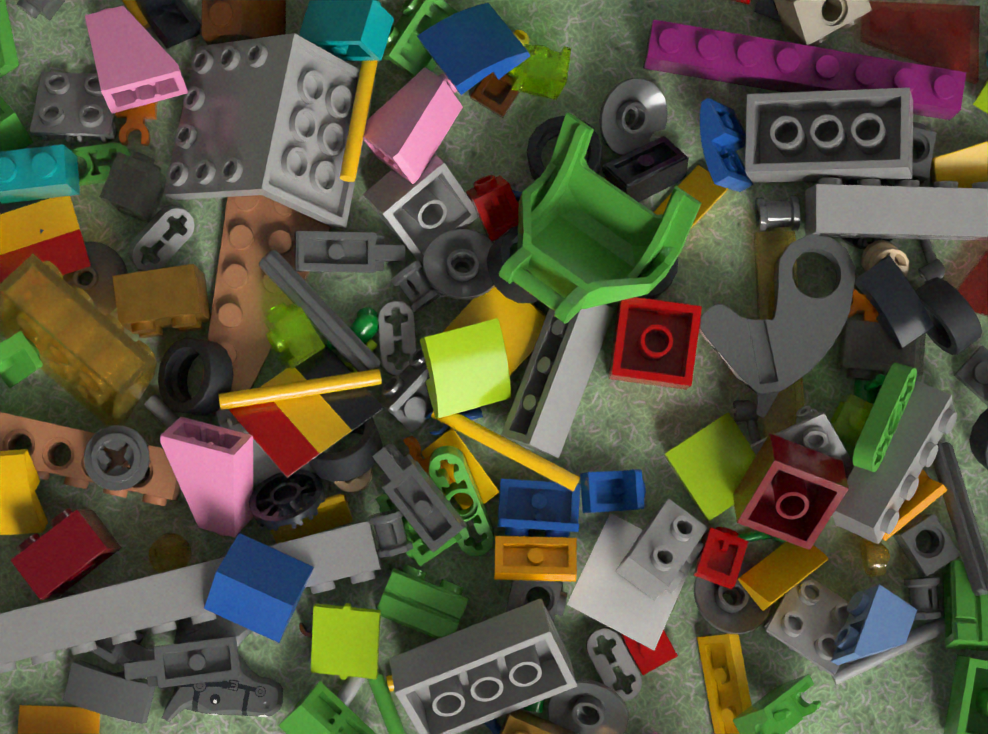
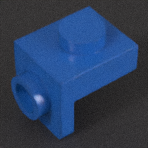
M641 469L580 473L583 513L644 509L646 486Z

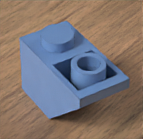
M880 584L857 592L848 603L847 611L849 614L844 627L835 638L836 649L831 662L841 665L906 644L917 609Z

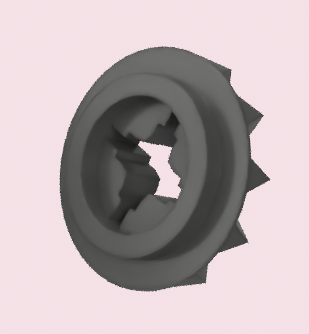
M114 425L103 428L92 436L86 446L84 453L86 471L89 477L102 488L113 491L130 489L145 477V473L151 463L149 445L139 432L129 427ZM129 444L124 458L128 461L131 468L117 465L107 473L112 458L108 456L109 453L104 448L120 451Z

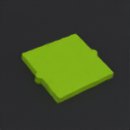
M315 603L313 606L311 673L339 675L342 680L347 679L348 676L377 679L381 610L352 607L350 603H345L344 606Z

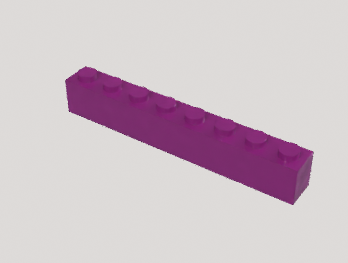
M654 19L649 31L643 69L784 93L910 88L913 98L914 115L951 120L961 111L966 72Z

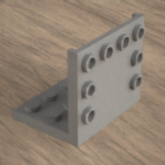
M295 33L196 47L191 63L192 69L187 87L188 93L184 95V105L179 127L175 135L172 159L167 171L164 195L174 200L263 195L333 228H346L355 181L346 182L339 177L360 70ZM376 78L374 79L367 119L369 117Z

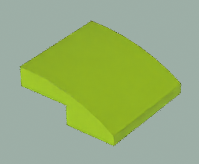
M498 318L419 339L430 379H427L425 382L436 419L511 398L508 361Z
M729 412L663 454L706 521L712 520L734 505L733 494L756 457L751 445Z

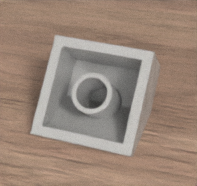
M435 154L414 184H411L392 169L363 194L383 222L400 242L405 245L417 261L420 260L422 264L425 251L432 240L444 232L465 229L479 217L473 203L449 168Z

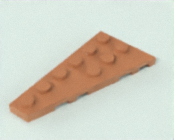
M263 195L227 198L207 341L220 344L226 349L232 360L234 376L230 392L253 389L259 373L294 305L259 267V262L267 253L276 250L295 270V231L330 232L332 229L329 225ZM310 272L297 273L306 281ZM203 368V375H202L201 385H202V383H203L204 368Z

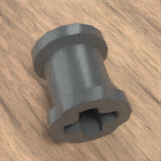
M790 195L788 200L765 201L763 197L756 198L755 217L757 232L765 233L768 228L789 227L791 231H798L800 227L798 197Z
M420 260L404 268L391 280L394 286L401 287L413 304L411 309L414 313L419 312L441 295L428 282L422 271L423 264Z
M398 508L376 513L368 517L369 523L375 526L380 546L377 550L379 558L395 556L413 549L412 541H408L402 521L403 514Z
M941 577L904 579V586L909 587L910 605L917 609L914 620L944 618V611L939 609L937 585L941 583Z

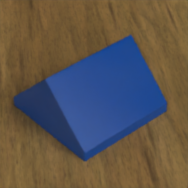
M239 533L216 571L204 609L280 643L314 567Z

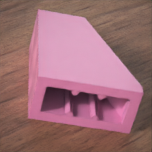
M124 6L107 8L85 15L101 92L111 114L188 93L185 80L177 62Z
M424 67L367 119L363 141L379 160L411 184H414L424 172L463 108L454 95L457 89L444 73L438 76Z
M180 417L160 435V443L198 528L235 538L253 518L249 507V500L253 493V435Z

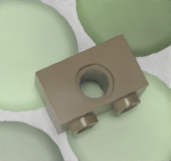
M774 0L787 40L808 46L821 44L827 39L826 35L837 29H846L854 26L859 22V17L872 11L869 0ZM825 2L826 7L824 12L822 13V6Z

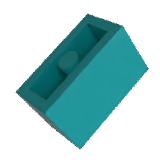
M310 0L299 36L343 61H382L394 18L381 6L379 0Z
M64 144L0 152V202L2 204L80 195L78 159Z

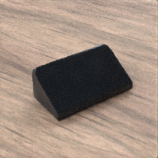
M662 136L602 165V171L611 184L640 202L682 180L687 175L689 157L669 139Z

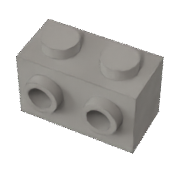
M668 499L650 519L616 569V572L653 600L665 590L672 593L685 576V573L680 570L685 561L691 564L702 550L703 543L699 540L708 527Z

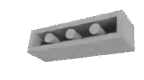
M606 304L581 309L568 323L564 324L554 316L555 311L549 308L501 436L532 450L557 458L560 457L615 309Z
M916 380L911 397L879 469L876 472H872L855 466L847 478L849 489L832 515L837 526L878 545L885 533H892L899 519L898 511L904 500L909 501L917 490L919 484L918 476L924 466H931L937 455V444L943 433L949 434L955 425L957 412H955L951 394Z

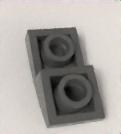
M80 660L72 662L63 701L110 717L144 724L148 720L156 686L148 687L147 680L142 678L125 680L124 671L113 673Z

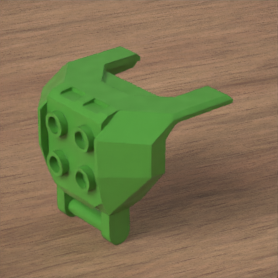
M569 112L565 114L549 165L542 175L521 194L518 209L517 252L504 263L499 272V277L509 284L515 282L554 310V316L564 324L568 323L581 309L648 294L666 277L681 253L702 204L675 186L664 214L656 215L591 170L585 160L594 129Z

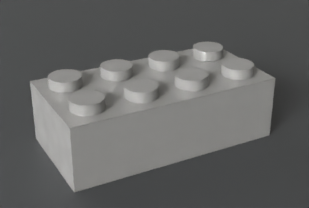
M910 88L747 94L745 173L752 183L818 181L821 178H841L842 181L912 179L913 98Z
M542 599L389 658L395 694L419 734H457L577 687L568 651Z

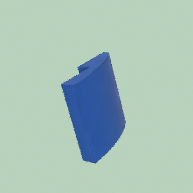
M489 3L476 5L455 13L417 36L460 95L492 72L499 80L530 57L526 48Z
M709 98L703 100L700 108V135L710 175L714 184L741 192L753 185L745 173V166L737 150L746 146V133L734 109Z

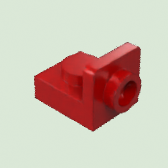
M495 175L484 176L473 183L474 188L466 191L491 242L497 240L510 228L518 225V202L509 182L501 175L497 177Z
M710 527L702 536L703 548L693 576L732 589L736 584L749 541L739 538V534L732 529L726 527H716L714 529Z
M664 630L655 650L620 633L642 675L678 657Z

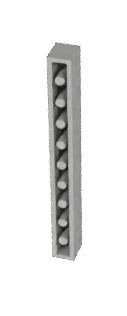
M369 521L270 546L314 567L306 587L311 588L312 594L336 589L334 580L350 577L351 584L375 579L373 570L382 568L377 554L378 549L372 525ZM224 557L1 613L0 674L16 670L15 661L31 657L32 665L56 660L55 651L71 647L72 655L97 649L95 642L97 640L111 637L112 644L115 645L137 639L135 632L137 630L151 627L152 634L154 635L177 629L176 620L191 617L192 624L194 625L217 619L216 614L204 609L216 571Z

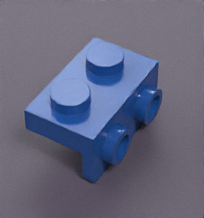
M501 478L497 527H506L505 535L529 537L530 529L546 530L545 537L569 538L570 532H579L578 518L581 484H577L575 490L571 491L556 482Z

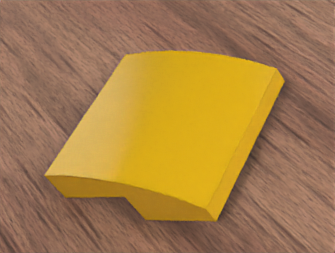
M494 286L488 293L474 298L443 332L498 318L506 349L509 376H511L533 353L546 315L534 303H517L506 298Z
M28 449L0 451V535L43 533L48 524L35 492L40 483V478Z

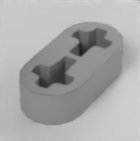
M169 205L162 208L129 245L128 254L133 264L142 271L162 268L194 232L195 224L191 214L178 205ZM182 215L183 217L180 220V224L183 226L182 230L177 232L172 229L163 238L162 236L170 228L167 219L170 216L177 219ZM160 239L161 241L153 249L154 254L157 255L153 261L145 258L141 262L140 260L143 257V254L139 251L141 247L146 245L151 248Z
M393 301L382 307L378 321L382 366L387 373L396 376L409 365V361L404 362L403 369L400 370L396 369L394 363H388V356L395 354L394 342H402L403 353L410 355V357L417 348L413 311L407 304ZM393 309H400L401 315L408 316V322L401 323V336H394L392 324L385 322L386 317L392 316Z
M609 628L594 630L586 640V650L603 684L613 689L612 684L617 681V677L612 668L619 665L622 673L626 676L632 674L634 680L630 682L631 690L625 693L621 688L614 691L623 701L633 699L641 690L642 679L622 639L615 631ZM600 635H603L606 640L613 638L615 641V645L611 647V652L616 660L611 663L608 662L603 653H594L593 648L598 645L596 638Z

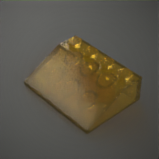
M32 254L0 283V334L8 339L22 331L26 339L31 340L38 348L40 360L43 363V366L40 367L42 371L107 427L114 425L124 426L154 377L157 360L154 359L155 354L144 342L140 340L135 342L124 333V327L111 314L104 315L95 308L93 300L83 289L79 287L74 289L65 282L62 273L53 263L47 260L42 262L37 256Z

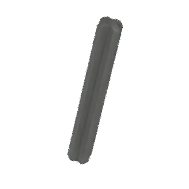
M276 250L270 251L261 259L259 267L358 372L373 370L379 367L380 360Z
M949 442L937 444L938 452L933 465L938 482L942 483L947 489L942 495L970 586L976 596L988 594V557L953 446Z

